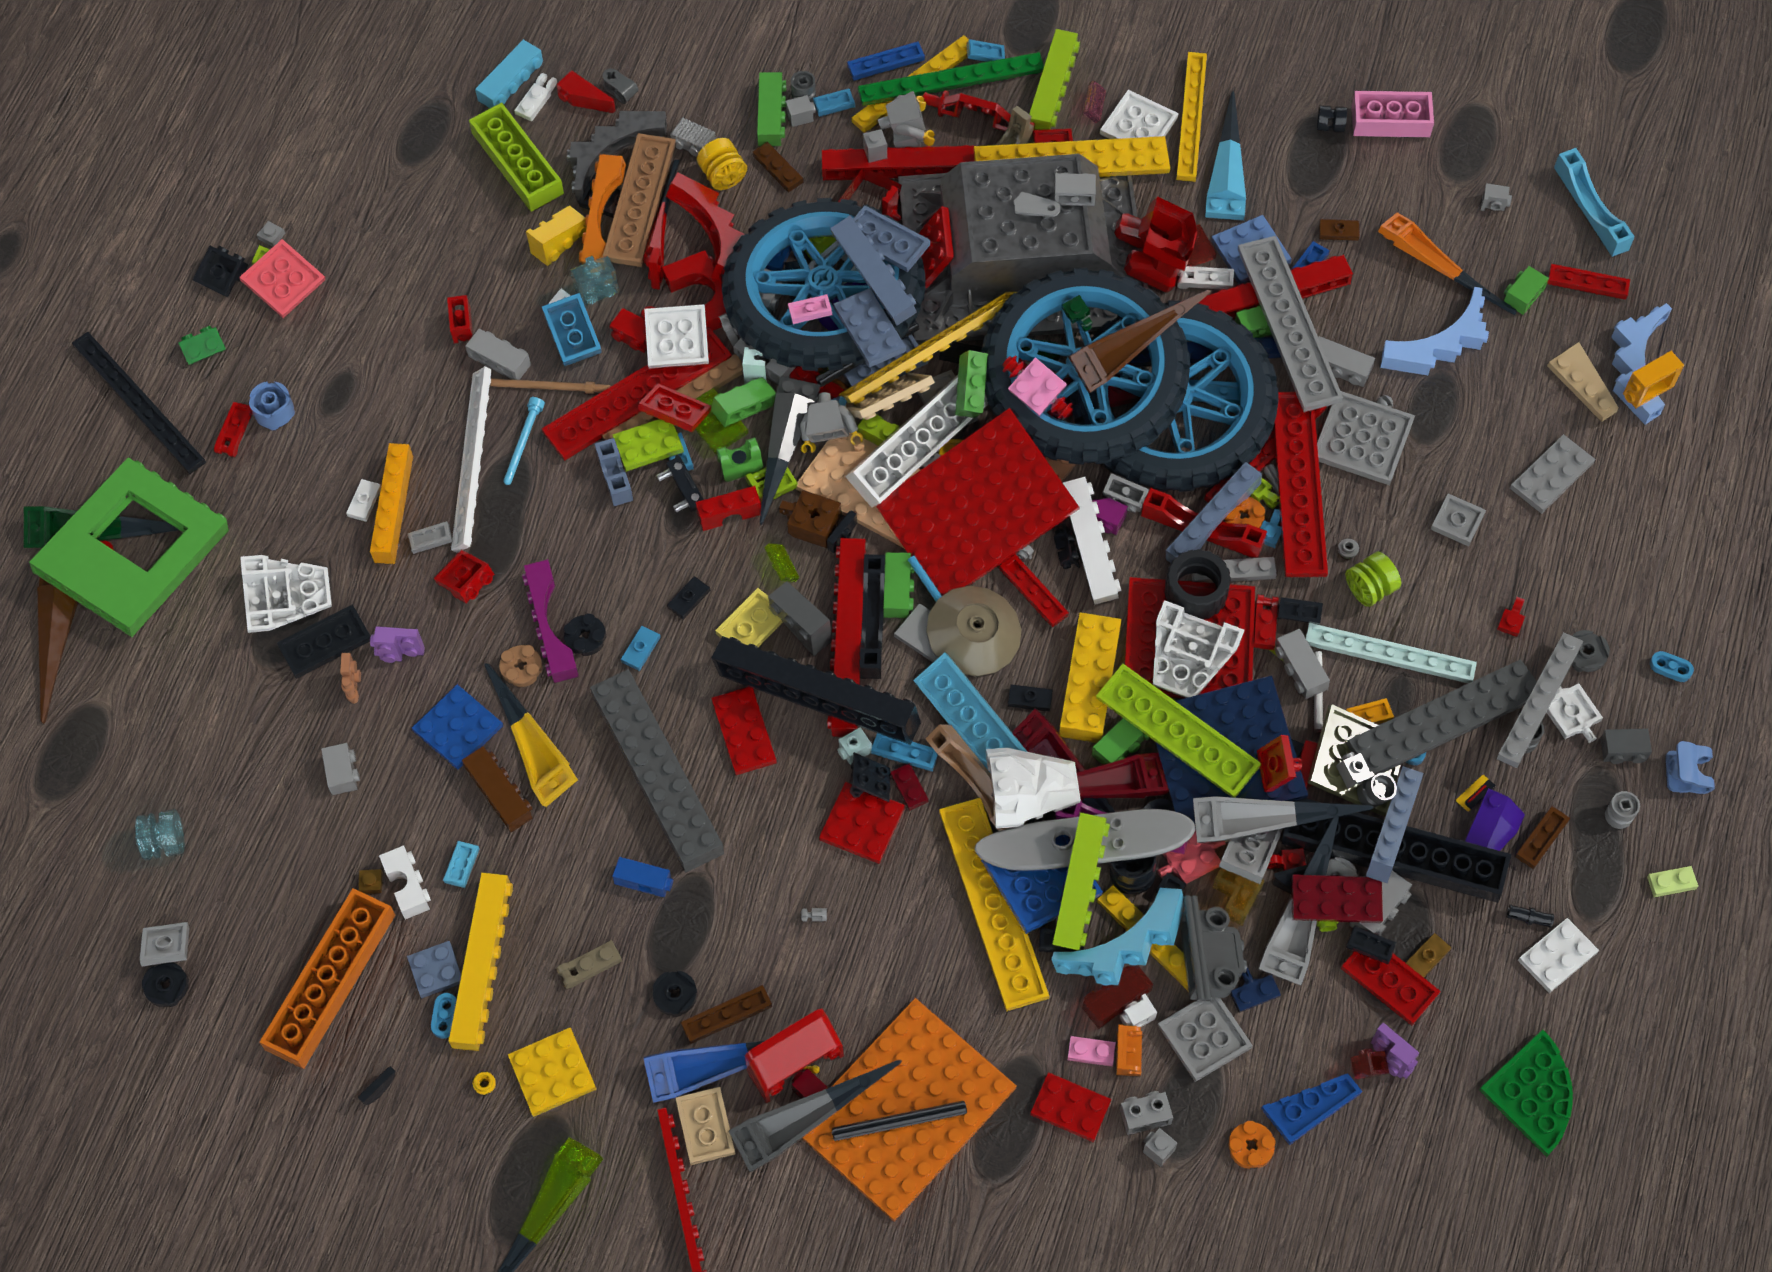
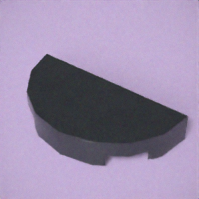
M391 1066L388 1067L358 1096V1099L365 1105L375 1102L388 1089L395 1077L396 1071Z

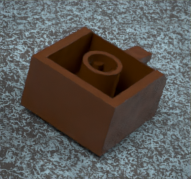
M802 490L797 502L790 503L782 500L779 507V512L786 515L787 519H789L787 527L788 533L792 537L827 548V539L835 530L842 515L841 502Z

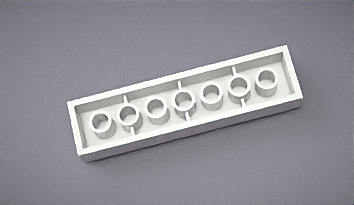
M958 375L845 476L871 508L880 504L973 419L955 415ZM986 394L984 396V408L988 405Z

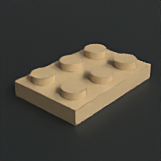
M720 1087L676 1097L691 1165L735 1155Z

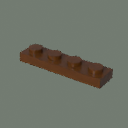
M761 985L682 1021L681 1025L689 1043L692 1044L771 1008L772 1003L764 986Z

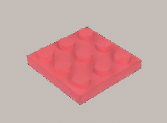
M281 239L240 276V281L284 318L325 281V276Z

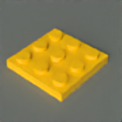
M571 1027L508 1054L533 1117L596 1090Z

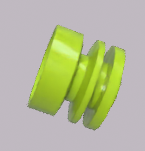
M1379 551L1366 557L1363 563L1359 562L1347 569L1345 573L1351 592L1360 603L1367 607L1373 606L1376 602L1381 601L1384 596L1392 594L1401 587V578L1395 565L1385 554Z

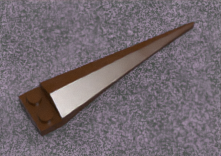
M1211 290L1199 293L1089 343L1068 356L1086 390L1092 392L1108 382L1152 341L1206 297Z
M40 577L39 587H37L41 722L44 724L78 602Z

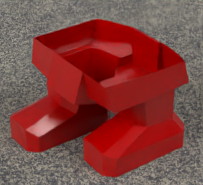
M1157 196L1150 203L1147 213L1142 219L1127 213L1122 214L1116 223L1114 231L1116 237L1143 250L1142 252L1137 250L1131 251L1126 259L1125 272L1127 275L1165 293L1171 291L1175 286L1178 272L1180 270L1185 271L1194 248L1197 228L1193 213Z

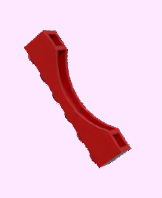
M1150 488L1141 514L1142 517L1182 532L1198 515V513L1179 503L1171 495ZM1221 522L1206 541L1252 558H1258L1265 543L1267 531L1250 524Z

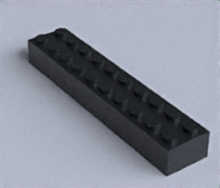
M722 636L711 657L719 676L909 745H911L921 724L916 705L911 700L895 698L889 692H878L869 685L861 686L852 679L839 678L830 671H819L810 664L802 665L793 658H783L773 651L769 650L766 652L760 650L754 644H743L734 637L727 638Z
M1304 798V799H1300V800L1293 801V802L1320 803V802H1316V801L1309 800V799H1305V798ZM1361 813L1339 816L1330 857L1343 858L1353 864L1369 868L1384 820ZM1333 818L1285 828L1282 844L1298 849L1303 848V850L1315 853ZM1406 826L1392 871L1401 877L1498 903L1502 896L1512 854Z

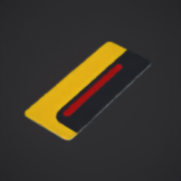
M1482 775L1456 799V802L1469 812L1484 798L1488 788L1492 790L1495 784L1485 775Z

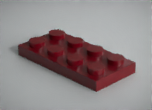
M1292 875V920L1382 923V882L1369 877Z

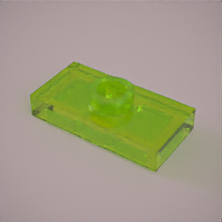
M768 543L764 547L781 581L796 582L800 578L783 545Z

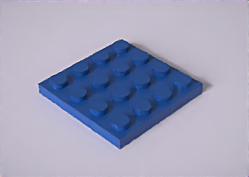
M1059 835L1055 839V843L1059 846H1065L1070 842V838L1067 835ZM981 860L1025 934L1058 918L1069 867L1019 871L999 868ZM1094 880L1093 889H1096L1095 898L1102 895L1103 891L1096 880Z

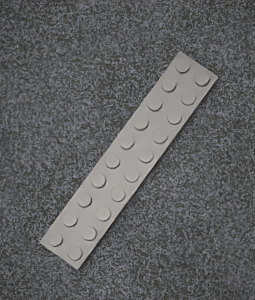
M1272 236L1238 245V252L1303 412L1341 403L1343 396L1277 237Z

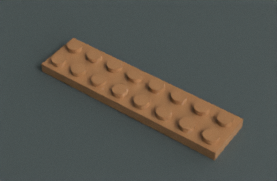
M638 133L603 253L604 261L642 267L643 255L657 214L676 139Z

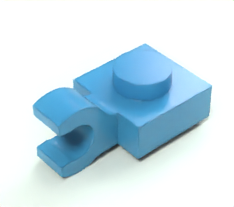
M1278 509L1274 510L1270 523L1263 521L1260 528L1267 531L1264 544L1272 548L1276 547L1282 533L1281 527L1278 526L1281 520L1280 510Z

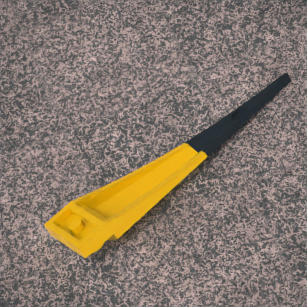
M485 663V668L517 742L531 788L542 806L547 807L577 782L578 779L566 758L491 665Z

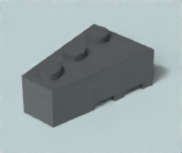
M786 581L768 596L770 611L782 620L813 657L831 643L830 620L789 582Z

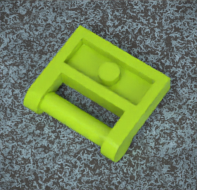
M766 467L753 474L745 475L748 485L756 487L761 504L765 479L758 483L757 480L765 477ZM788 467L774 499L797 488L798 483Z

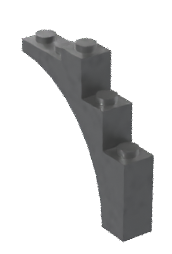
M620 111L619 119H616L615 126H595V134L591 135V142H571L570 149H567V161L571 162L573 176L575 177V181H572V193H575L576 200L579 201L594 175L595 163L599 161L600 154L614 155L623 148L635 144L638 133L666 138V112Z

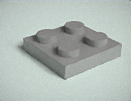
M1447 494L1430 530L1469 546L1486 510Z
M188 922L143 928L140 952L141 966L187 960Z

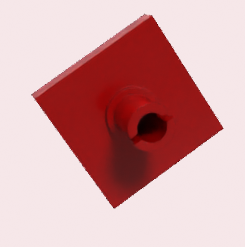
M1280 735L1257 750L1258 761L1261 763L1260 772L1264 792H1273L1296 777L1295 772H1299L1302 768V763H1296L1301 762V759L1292 757L1288 735Z

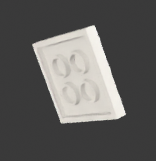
M1128 90L1100 129V135L1109 139L1166 136L1177 120L1178 113Z
M705 305L644 309L649 368L709 364Z

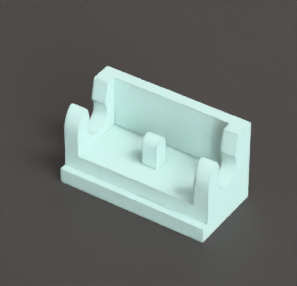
M749 347L744 349L742 363L745 384L761 377L766 380L765 361L754 359L755 356H763V354L757 350L749 349Z

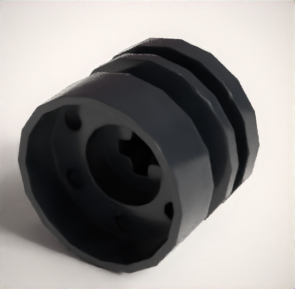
M1156 856L1110 862V879L1112 884L1123 893L1132 895L1143 893L1155 881Z

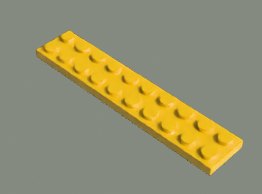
M1165 136L974 146L975 161L1081 154L1098 166L1099 177L1164 174L1170 172Z
M1005 292L846 389L839 396L844 397L848 403H860L865 399L864 396L870 392L872 394L882 389L881 385L884 383H892L899 379L898 375L902 372L908 373L916 368L915 364L920 361L924 363L933 358L932 354L938 350L939 352L945 351L950 347L951 342L955 340L958 342L966 338V333L969 331L981 329L984 326L983 323L989 319L992 321L996 312H999L1003 307V303L1013 293L1017 292Z
M981 797L939 809V814L1006 1012L1049 999V994L1028 933L1025 934L983 865L982 859L975 852L977 842L993 834Z

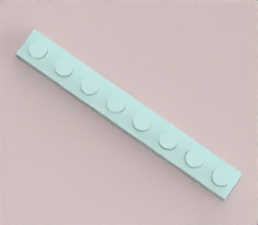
M1309 623L1306 640L1311 647L1464 683H1471L1474 679L1477 664L1475 661Z

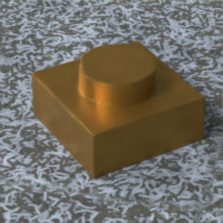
M359 870L358 891L364 894L382 893V870Z

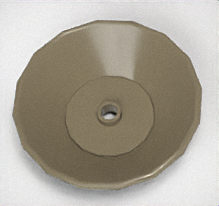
M966 586L952 589L936 601L928 614L926 633L931 650L938 658L945 652L965 675L978 677L996 673L1012 661L1020 647L1022 629L1016 611L1004 597L988 588ZM973 624H979L980 628H975Z

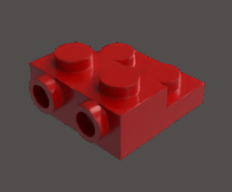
M461 550L437 574L434 580L438 585L449 590L454 597L467 603L470 599L473 600L478 596L479 590L484 585L491 583L495 574L487 563Z

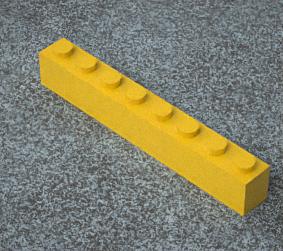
M481 873L449 1036V1043L454 1049L479 1051L480 1044L484 1043L485 1031H483L484 1023L488 1022L489 1018L487 1005L488 1001H492L493 997L491 984L492 980H495L497 976L495 963L496 959H499L501 955L499 941L505 934L503 920L509 913L507 899L508 896L511 897L513 892V884L510 883L508 875Z

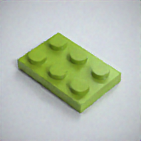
M661 419L612 434L626 471L684 453L675 426Z

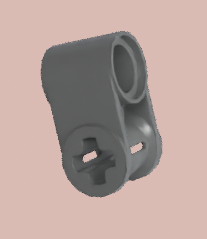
M610 68L603 72V80L605 81L603 88L605 92L615 97L622 104L627 103L638 92L639 89L636 83L617 70Z

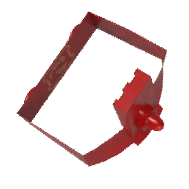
M862 168L859 174L853 178L851 185L838 202L841 199L849 200L861 182L867 180L889 190L885 198L883 197L882 215H889L895 221H900L901 216L897 213L902 185L883 175Z

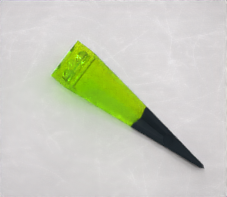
M570 1137L556 1153L531 1211L498 1272H514L589 1184L591 1181L590 1176L603 1160L600 1154Z

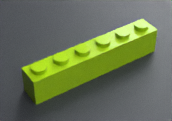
M1060 29L1055 30L1029 113L1032 116L1031 122L1035 123L1033 130H1048L1056 126L1058 116L1055 115L1056 112L1061 110L1062 101L1060 99L1065 97L1067 89L1065 83L1070 81L1071 71L1069 70L1070 67H1074L1076 60L1074 54L1078 53L1080 48V42L1077 41L1078 33Z
M1080 813L1053 945L1080 950V946L1085 947L1087 933H1083L1085 924H1090L1092 911H1088L1089 903H1094L1096 889H1093L1094 880L1099 881L1101 867H1097L1099 858L1103 859L1106 847L1102 845L1103 836L1108 837L1110 824L1106 823L1107 818Z

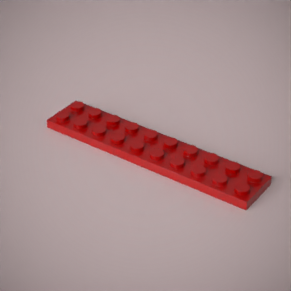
M709 327L706 329L709 364L649 368L647 364L541 428L542 433L565 461L603 438L602 435L642 412L638 410L639 402L657 384L676 391L731 358L732 354Z
M1278 392L1274 438L1285 577H1327L1328 566L1315 410L1303 412L1296 392Z

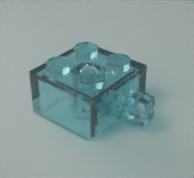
M607 255L594 260L593 256L585 258L586 264L570 269L576 294L580 293L584 306L594 304L598 300L612 297L619 293L615 269Z

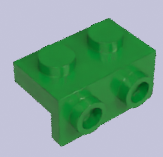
M207 326L199 330L200 334L193 336L191 333L181 338L182 341L179 342V345L188 365L226 350L216 327L211 328V326Z

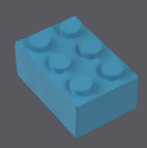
M580 293L542 306L543 314L564 367L601 353L600 344Z

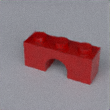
M752 486L696 502L697 514L702 530L706 531L723 526L722 521L734 514L741 515L742 520L759 516L761 513V502L756 487Z

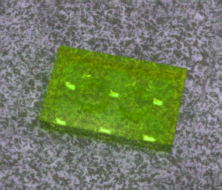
M712 388L696 398V400L712 407L713 399L718 393ZM711 411L695 429L715 455L717 454L716 449L725 446L727 448L749 434L747 427L741 420L724 427Z

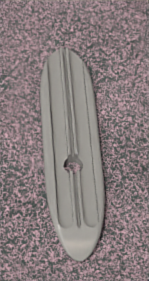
M1140 809L1094 815L1107 818L1106 823L1110 824L1108 837L1103 836L1102 845L1106 846L1103 859L1099 858L1098 863L1140 859L1164 854L1181 847L1195 832V824L1189 817L1169 810ZM1079 817L1029 823L993 833L977 842L975 852L985 862L1008 870L1031 871L1069 867ZM1059 835H1067L1070 837V842L1065 846H1059L1055 843V839Z

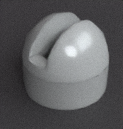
M1383 395L1377 400L1379 404L1393 407V400L1388 395Z

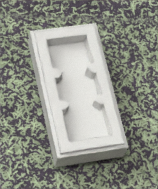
M361 479L347 510V517L367 522L381 491V484Z

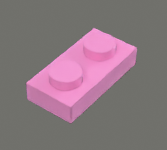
M828 295L788 303L793 324L832 315Z
M1071 1036L1068 1060L1113 1067L1116 1042Z

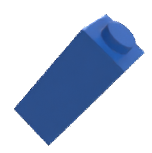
M619 857L612 876L615 885L664 898L666 892L670 891L673 885L670 870Z

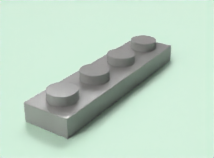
M1274 557L1223 560L1227 564V568H1229L1231 582L1276 579L1277 576ZM1192 574V582L1214 583L1205 575Z

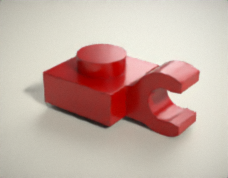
M1516 597L1512 610H1504L1497 630L1515 637L1518 636L1525 619L1524 615L1519 614L1525 599Z
M1303 848L1281 850V856L1272 855L1267 869L1283 868V871L1306 865Z

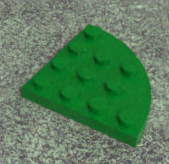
M1542 1030L1490 1078L1479 1091L1548 1157L1562 1139L1572 1112L1573 1090L1569 1070L1565 1066L1559 1048L1551 1037Z

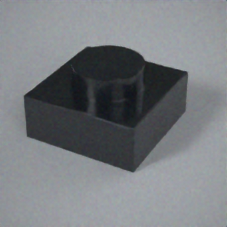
M1167 872L1156 889V893L1158 894L1160 888L1181 889L1183 892L1186 883Z

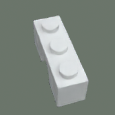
M403 845L379 855L390 882L397 879L407 880L406 886L394 893L405 920L430 910L427 902L431 901L427 889L422 890L420 886L423 879L419 870L414 871L412 864L416 862L412 852H407Z

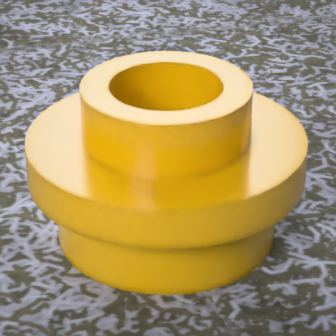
M481 1072L473 1080L474 1090L481 1095L491 1093L496 1086V1080L489 1072ZM483 1081L489 1082L486 1087H481Z

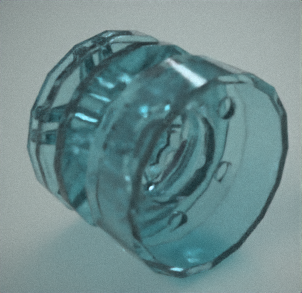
M176 809L161 811L158 821L153 813L148 814L147 818L145 815H138L136 817V842L143 860H151L153 856L156 859L160 858L162 848L167 856L184 853V832L179 813Z

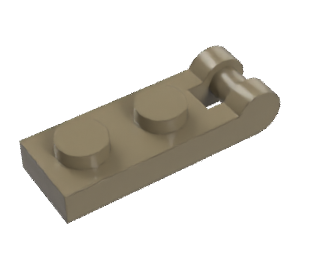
M611 940L568 963L559 965L556 970L563 977V984L566 989H569L622 962V958ZM576 969L578 974L572 976L570 972Z

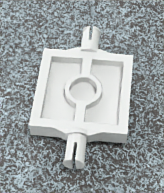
M1579 683L1564 689L1560 686L1547 711V714L1564 739L1583 733L1588 743L1597 739L1590 730V727L1601 722L1603 717Z

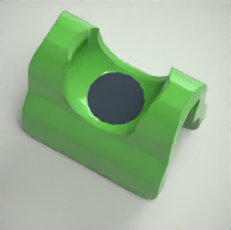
M755 437L747 439L743 446L733 450L727 449L726 446L716 449V458L718 462H721L725 482L743 478L749 473L753 474L763 469L761 451Z

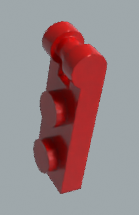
M233 402L215 443V453H227L231 457L237 455L238 446L253 414L249 405ZM226 441H230L229 445H225Z
M1260 594L1256 596L1253 648L1274 650L1278 597L1266 598ZM1263 605L1270 606V610L1263 609Z

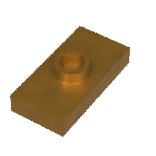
M1434 933L1406 964L1422 977H1425L1452 947Z

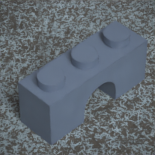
M612 438L595 443L597 457L613 506L633 501L631 487L626 472H624L615 439Z

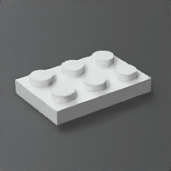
M1566 918L1524 953L1518 961L1550 994L1594 957L1599 950Z

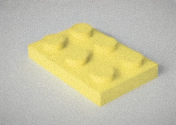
M757 588L715 631L720 638L722 636L727 638L734 637L743 644H754L759 647L783 622L770 611L768 595Z

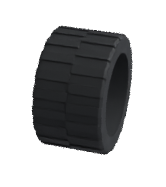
M1188 550L1185 553L1179 554L1168 568L1164 592L1167 601L1184 607V613L1200 619H1209L1213 615L1218 614L1227 601L1231 583L1227 564L1217 554L1215 555L1208 550ZM1188 574H1202L1209 577L1215 583L1217 590L1207 596H1193L1180 587L1178 580Z

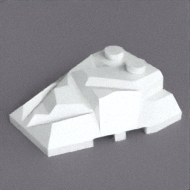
M265 555L240 557L248 633L270 631L332 607L327 567L300 563V565L288 563V560H271Z
M1164 600L1156 621L1153 685L1185 698L1199 695L1216 673L1237 651L1244 634V629L1225 622L1223 627L1184 613V607Z
M1011 748L986 749L988 771L991 772L993 787V811L996 828L1019 827L1024 825V821L1036 818L1037 820L1042 818L1043 814L1050 811L1057 812L1080 803L1075 762Z

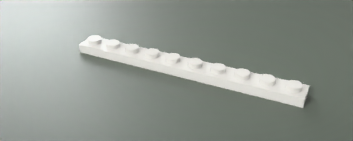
M485 366L474 372L472 376L451 550L456 553L470 547L472 542L473 517L476 507V492L479 486L478 476L481 469L480 459L483 452L482 442L485 435L484 426L487 417L489 385L491 383V369Z

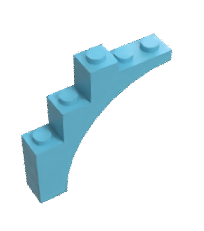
M1160 888L1154 903L1135 926L1105 944L1074 952H1054L1052 962L1056 972L1094 976L1097 984L1118 985L1124 964H1147L1152 944L1174 946L1185 907L1182 890Z

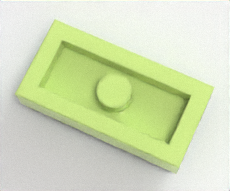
M1692 866L1652 873L1647 876L1654 897L1698 888Z

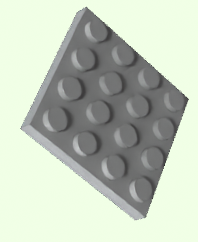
M1341 391L1343 401L1331 406L1317 442L1319 462L1390 486L1415 415Z

